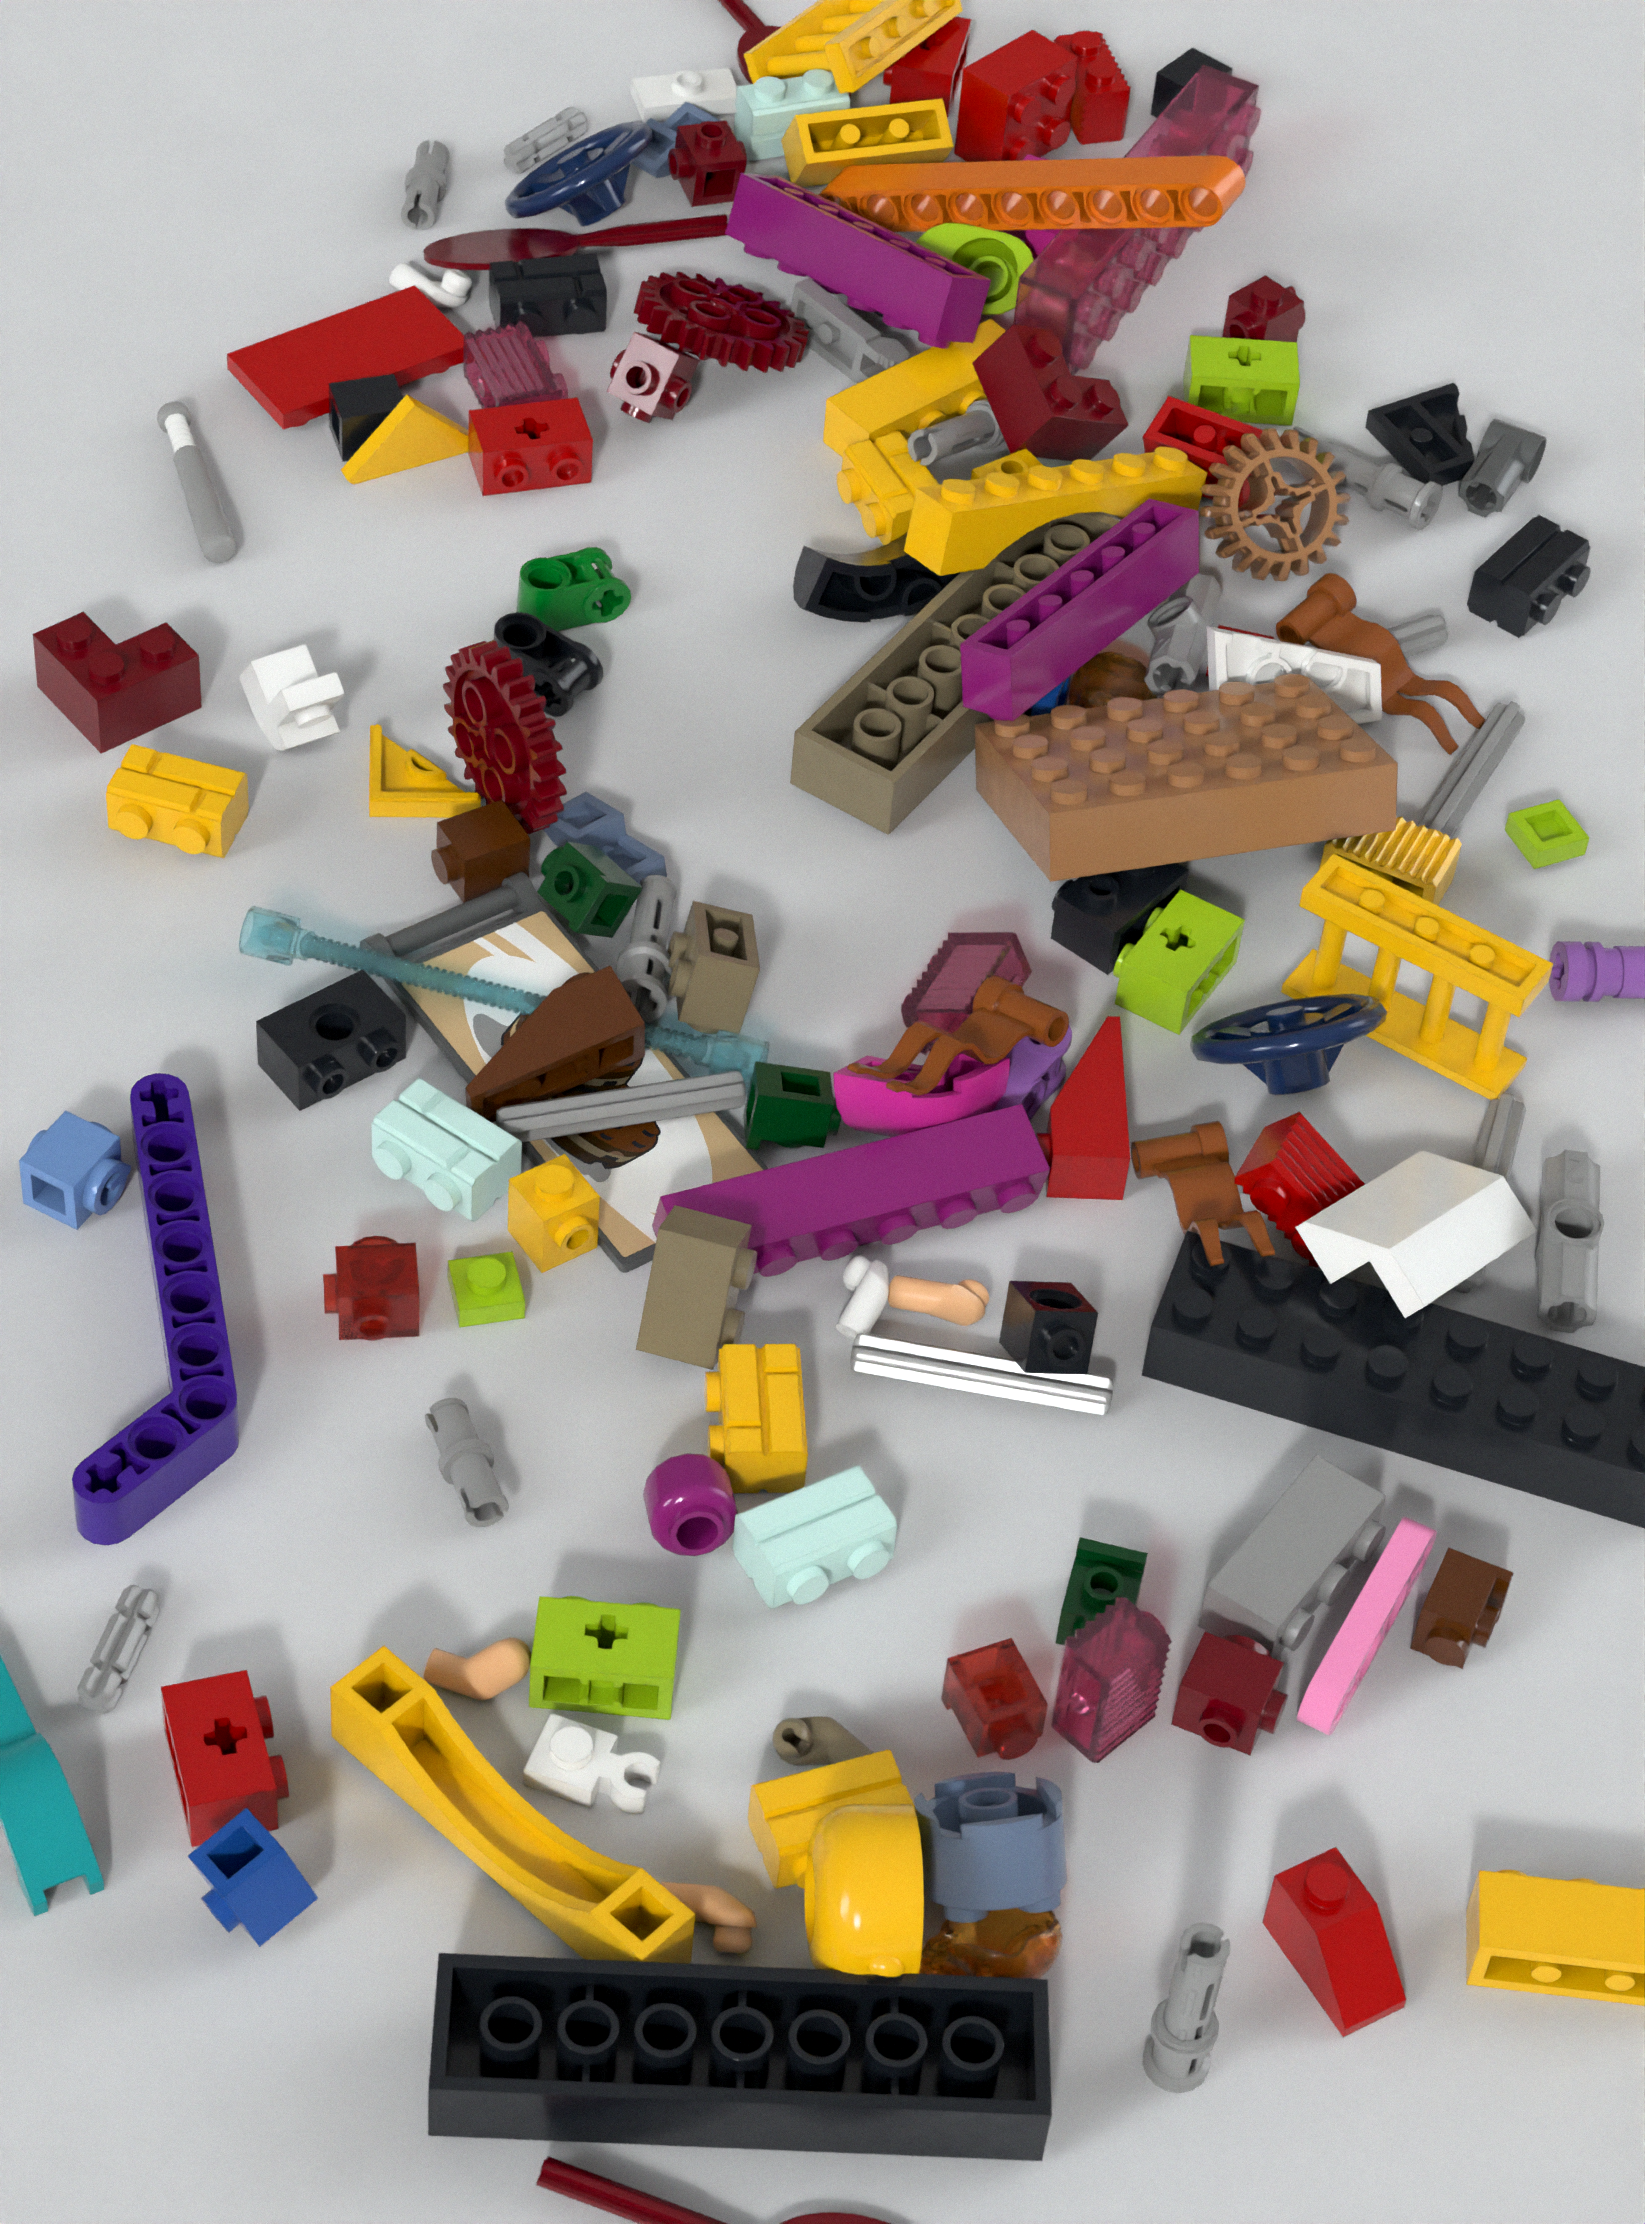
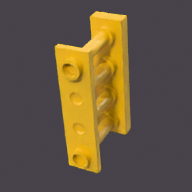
M818 0L743 55L753 84L762 77H776L782 80L801 77L812 69H822L833 73L839 93L855 92L961 13L963 8L960 0Z
M1333 853L1303 887L1299 903L1300 907L1325 919L1318 951L1312 949L1284 981L1281 992L1293 999L1335 994H1357L1376 997L1387 1011L1386 1019L1378 1028L1365 1036L1489 1100L1500 1099L1501 1094L1505 1093L1524 1069L1527 1062L1526 1057L1503 1046L1511 1015L1520 1017L1548 983L1553 963ZM1348 931L1379 946L1372 978L1341 963ZM1402 959L1433 974L1426 1006L1394 990ZM1456 986L1488 1002L1480 1034L1449 1018Z

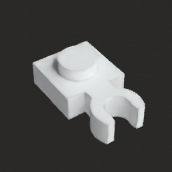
M551 1713L524 1767L523 1785L591 1808L597 1793L601 1792L609 1795L614 1805L620 1810L630 1814H643L646 1807L647 1791L633 1787L627 1782L641 1779L647 1783L656 1784L659 1779L660 1761L654 1756L643 1752H630L622 1756L616 1754L617 1735Z

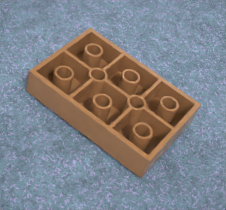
M1285 674L1276 677L1272 683L1251 685L1245 682H1228L1222 684L1219 690L1201 693L1184 689L1166 692L1163 698L1143 701L1136 698L1121 697L1110 700L1107 706L1086 709L1075 705H1063L1053 708L1051 714L1029 717L1022 714L1014 721L994 719V722L975 724L976 790L1050 882L1396 830L1398 763L1309 677L1303 675Z

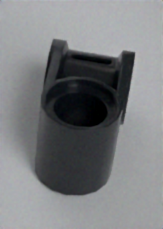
M516 612L506 614L496 622L494 640L497 641L499 648L503 646L509 647L512 660L520 657L523 664L524 677L534 676V692L537 697L545 696L546 705L543 711L546 714L561 717L572 708L573 699L583 690H592L602 682L604 676L603 667L595 653L586 645L573 641L547 626L537 617L528 613Z

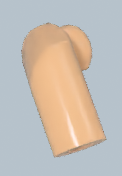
M512 1637L496 1641L470 1658L435 1648L426 1663L423 1679L429 1684L477 1700H488L514 1686L527 1675L532 1654L524 1641Z

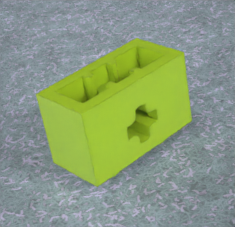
M1190 335L1183 375L1185 402L1243 423L1292 426L1300 386L1296 342Z
M1180 889L1165 909L1157 907L1152 912L1145 925L1143 936L1137 944L1128 943L1119 954L1113 970V975L1119 978L1115 1005L1180 1035L1237 962L1245 919Z
M539 1596L530 1663L529 1707L671 1720L681 1609L659 1607L647 1602L622 1604L589 1601L579 1596H566L562 1598Z

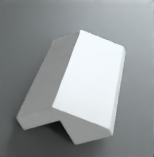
M1423 1150L1295 1227L1330 1284L1370 1261L1405 1318L1424 1308L1537 1232V1229L1504 1176Z

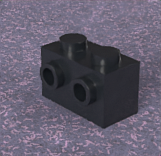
M1179 863L1079 877L1075 881H1066L1059 888L1052 902L1054 918L1051 939L1105 974H1110L1114 970L1116 960L1122 949L1128 943L1136 945L1141 939L1145 925L1152 912L1157 907L1165 909L1180 889L1186 890L1189 869Z

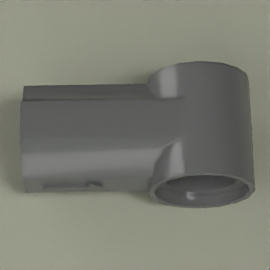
M1493 419L1484 434L1477 459L1461 481L1458 496L1465 501L1468 511L1482 517H1487L1493 512H1501L1520 482L1529 483L1533 479L1545 451L1546 437L1499 419Z

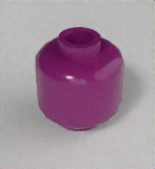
M686 1453L668 1458L657 1465L647 1477L643 1498L652 1536L663 1549L676 1555L698 1556L710 1553L722 1546L734 1533L735 1515L738 1514L729 1475L718 1461L703 1454Z

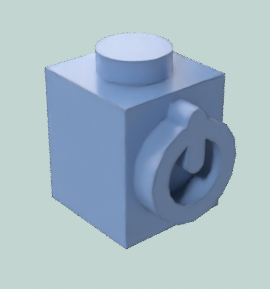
M65 1110L48 1130H41L34 1136L27 1152L19 1160L23 1204L76 1230L81 1227L93 1212L98 1215L106 1214L119 1200L131 1170V1165L121 1160L120 1137L113 1134L100 1123L88 1122Z

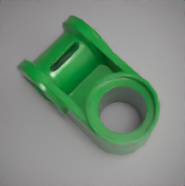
M587 547L577 552L549 558H534L522 565L519 574L516 612L533 615L547 626L559 632L569 628L593 623H606L616 619L628 608L631 601V591L623 580L616 578L612 573V561L608 554L598 547ZM592 563H595L598 569H594ZM595 601H599L602 607H599Z

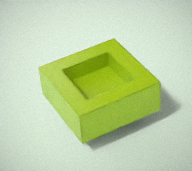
M1560 799L1508 814L1505 832L1534 869L1585 855L1589 836Z
M513 1251L448 1260L447 1278L459 1328L525 1318V1298Z

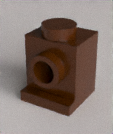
M1448 1547L1422 1606L1410 1649L1428 1655L1440 1664L1463 1669L1473 1644L1486 1648L1494 1626L1502 1613L1514 1573Z

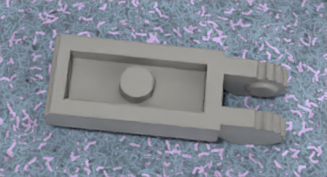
M810 278L795 283L791 311L795 313L794 318L803 320L805 322L804 328L809 330L806 345L856 384L911 358L910 351L902 347L903 344L896 339L881 337V333Z

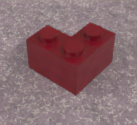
M1013 324L972 362L1010 454L1026 448L1037 458L1074 461L1077 459L1091 460L1129 426L1120 406V397L1109 380L1071 375L1062 354V346L1054 336L1052 329Z
M81 612L33 634L37 687L101 754L202 708L199 655L167 622L115 644L85 612Z

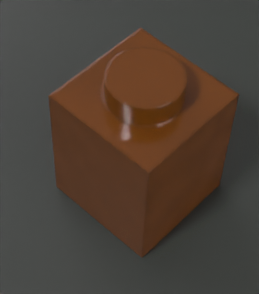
M503 800L437 822V849L431 852L434 871L440 882L444 885L449 883L461 901L465 903L502 887V881L514 874L523 872L529 877L530 837Z

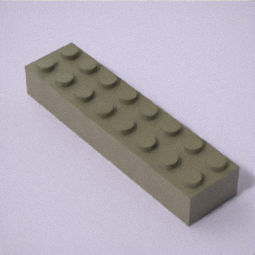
M1102 512L1077 513L1058 518L1019 538L998 554L983 569L960 572L795 731L790 784L889 835L975 749V724L994 722V719L986 713L963 707L960 643L1119 521Z

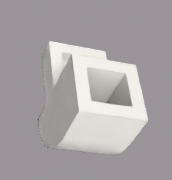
M306 644L253 660L239 676L257 724L276 750L285 751L340 732L332 713V708L343 697L345 692L337 672L318 677Z

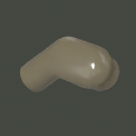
M830 1717L788 1718L782 1720L773 1731L772 1741L777 1754L782 1760L793 1765H830L874 1753L840 1723Z

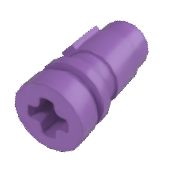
M1557 941L1553 945L1549 962L1553 963L1549 987L1555 1001L1579 1002L1583 999L1585 1002H1599L1603 996L1645 999V946H1614L1613 948H1604L1600 942H1585L1582 944V942Z

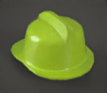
M944 223L928 229L916 241L917 244L991 280L982 315H1000L1017 308L1029 296L1034 285L1036 264L1031 250L1019 238L1005 232L963 223Z

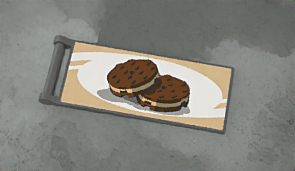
M523 872L505 878L500 888L386 937L380 933L361 940L359 945L361 956L367 968L373 974L379 975L384 979L468 1084L553 989L562 986L574 975L584 972L593 973L599 970L543 904L531 880ZM510 909L521 913L402 966L397 961L399 957ZM645 1024L644 1058L546 1100L689 1078L690 1076ZM720 1111L522 1143V1151L535 1167L565 1154L600 1196L598 1245L619 1271L623 1273L653 1260L657 1238L652 1224L660 1196L768 1169L752 1149H746V1141Z

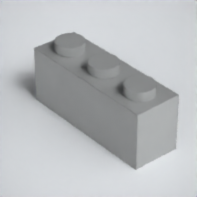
M1315 1455L1208 1583L1198 1626L1220 1638L1226 1635L1249 1637L1265 1647L1274 1659L1281 1654L1285 1647L1295 1651L1308 1635L1315 1619L1313 1613L1321 1603L1327 1606L1333 1605L1349 1580L1351 1571L1348 1569L1357 1558L1367 1562L1380 1545L1386 1531V1527L1379 1523L1386 1495L1320 1456Z

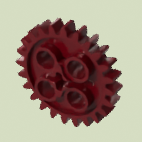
M664 272L660 273L659 278L652 275L648 276L647 281L641 282L633 311L634 314L638 315L637 322L647 325L646 331L648 333L662 335L660 339L662 343H676L679 345L678 351L682 353L688 352L698 356L699 360L702 361L709 358L716 359L722 367H726L728 363H733L743 371H748L749 366H753L763 373H767L769 367L779 372H783L785 366L795 368L796 362L800 363L802 360L809 330L804 328L805 322L795 319L793 311L780 309L781 302L766 301L763 299L764 293L754 292L745 288L742 284L726 285L722 278L717 277L715 282L708 281L703 275L696 273L695 278H690L682 272H677L675 277Z
M493 640L487 643L482 641L458 649L459 653L450 656L453 665L445 667L450 682L444 683L443 689L451 702L444 704V709L453 719V725L448 727V732L454 737L457 748L454 752L456 757L464 759L466 764L464 770L465 780L473 779L475 792L481 796V799L485 798L486 805L503 800L528 835L550 827L551 824L558 822L556 813L564 811V806L559 797L566 795L567 790L559 779L560 775L566 774V768L557 759L556 754L563 750V748L555 739L552 730L556 725L555 720L546 718L543 711L546 705L545 696H536L534 692V676H523L522 660L520 657L512 660L508 646L499 648L497 641Z

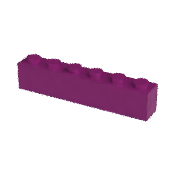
M740 174L725 234L744 243V252L763 259L777 260V268L785 273L813 278V281L828 293L848 296L846 303L854 308L882 313L883 323L898 329L919 332L918 340L924 344L947 349L950 346V342L974 343L991 283L990 279L780 176Z
M1149 498L960 643L963 707L986 713L989 717L996 720L1014 721L1199 573V511Z
M1023 1104L660 1196L652 1228L657 1238L660 1225L675 1205L750 1224L752 1227L747 1249L757 1251L753 1274L760 1273L761 1276L771 1277L790 1270L798 1262L820 1256L825 1261L840 1259L852 1253L858 1246L881 1241L885 1245L897 1244L909 1239L917 1231L938 1225H941L944 1229L957 1228L969 1223L979 1214L1001 1209L1003 1213L1018 1212L1029 1207L1038 1199L1050 1168Z

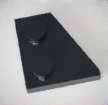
M1454 383L1368 410L1365 428L1414 479L1424 484L1432 481L1444 486L1462 480L1475 461L1471 442L1466 439L1468 428L1465 415L1459 414L1457 406L1459 389Z

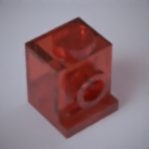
M1009 1638L947 1658L941 1700L947 1710L952 1708L977 1757L997 1751L1001 1759L1011 1760L1029 1752L1037 1743L1038 1738L1042 1737L1048 1703L1013 1639Z

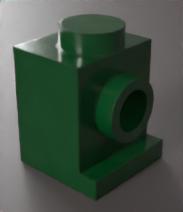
M567 841L565 846L554 849L544 859L541 873L545 879L537 893L570 922L568 926L575 933L613 938L643 887L598 847Z
M755 1061L743 1113L746 1149L759 1150L761 1140L774 1141L778 1145L787 1148H800L803 1146L824 1148L827 1135L836 1136L841 1122V1115L836 1107V1099L833 1097L830 1072Z
M1080 1537L1060 1614L1055 1643L1073 1647L1084 1654L1105 1655L1123 1660L1140 1594L1148 1553Z

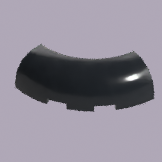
M907 533L885 546L861 553L836 554L803 546L794 576V600L803 610L840 621L865 623L871 622L873 619H883L897 615L906 617L920 612L959 573L939 576L904 552Z

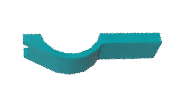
M0 1656V1823L15 1864L20 1887L35 1917L48 1912L47 1900L43 1890L82 1876L90 1895L104 1890V1880L62 1768L49 1743L40 1732H36Z

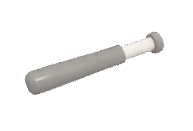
M166 403L159 409L157 421L160 428L165 433H168L175 452L173 461L181 481L202 553L210 562H226L236 552V542L208 473L201 450L195 446L189 429L191 424L190 411L183 403Z

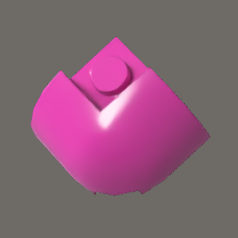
M959 1053L954 1057L938 1085L929 1093L919 1096L906 1091L896 1093L886 1088V1084L893 1080L902 1083L912 1081L920 1073L923 1065L911 1064L904 1073L892 1079H881L868 1073L856 1074L848 1070V1066L834 1072L836 1107L843 1122L854 1130L888 1137L988 1113L994 1110L1006 1093L1010 1058L1005 1057L996 1064H984ZM867 1055L854 1063L857 1062L868 1067L879 1066L887 1059Z

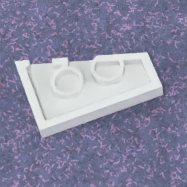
M1206 626L1209 691L1219 690L1222 684L1228 682H1245L1251 685L1272 683L1276 677L1281 675L1299 674L1309 677L1357 724L1382 721L1381 664L1374 660Z

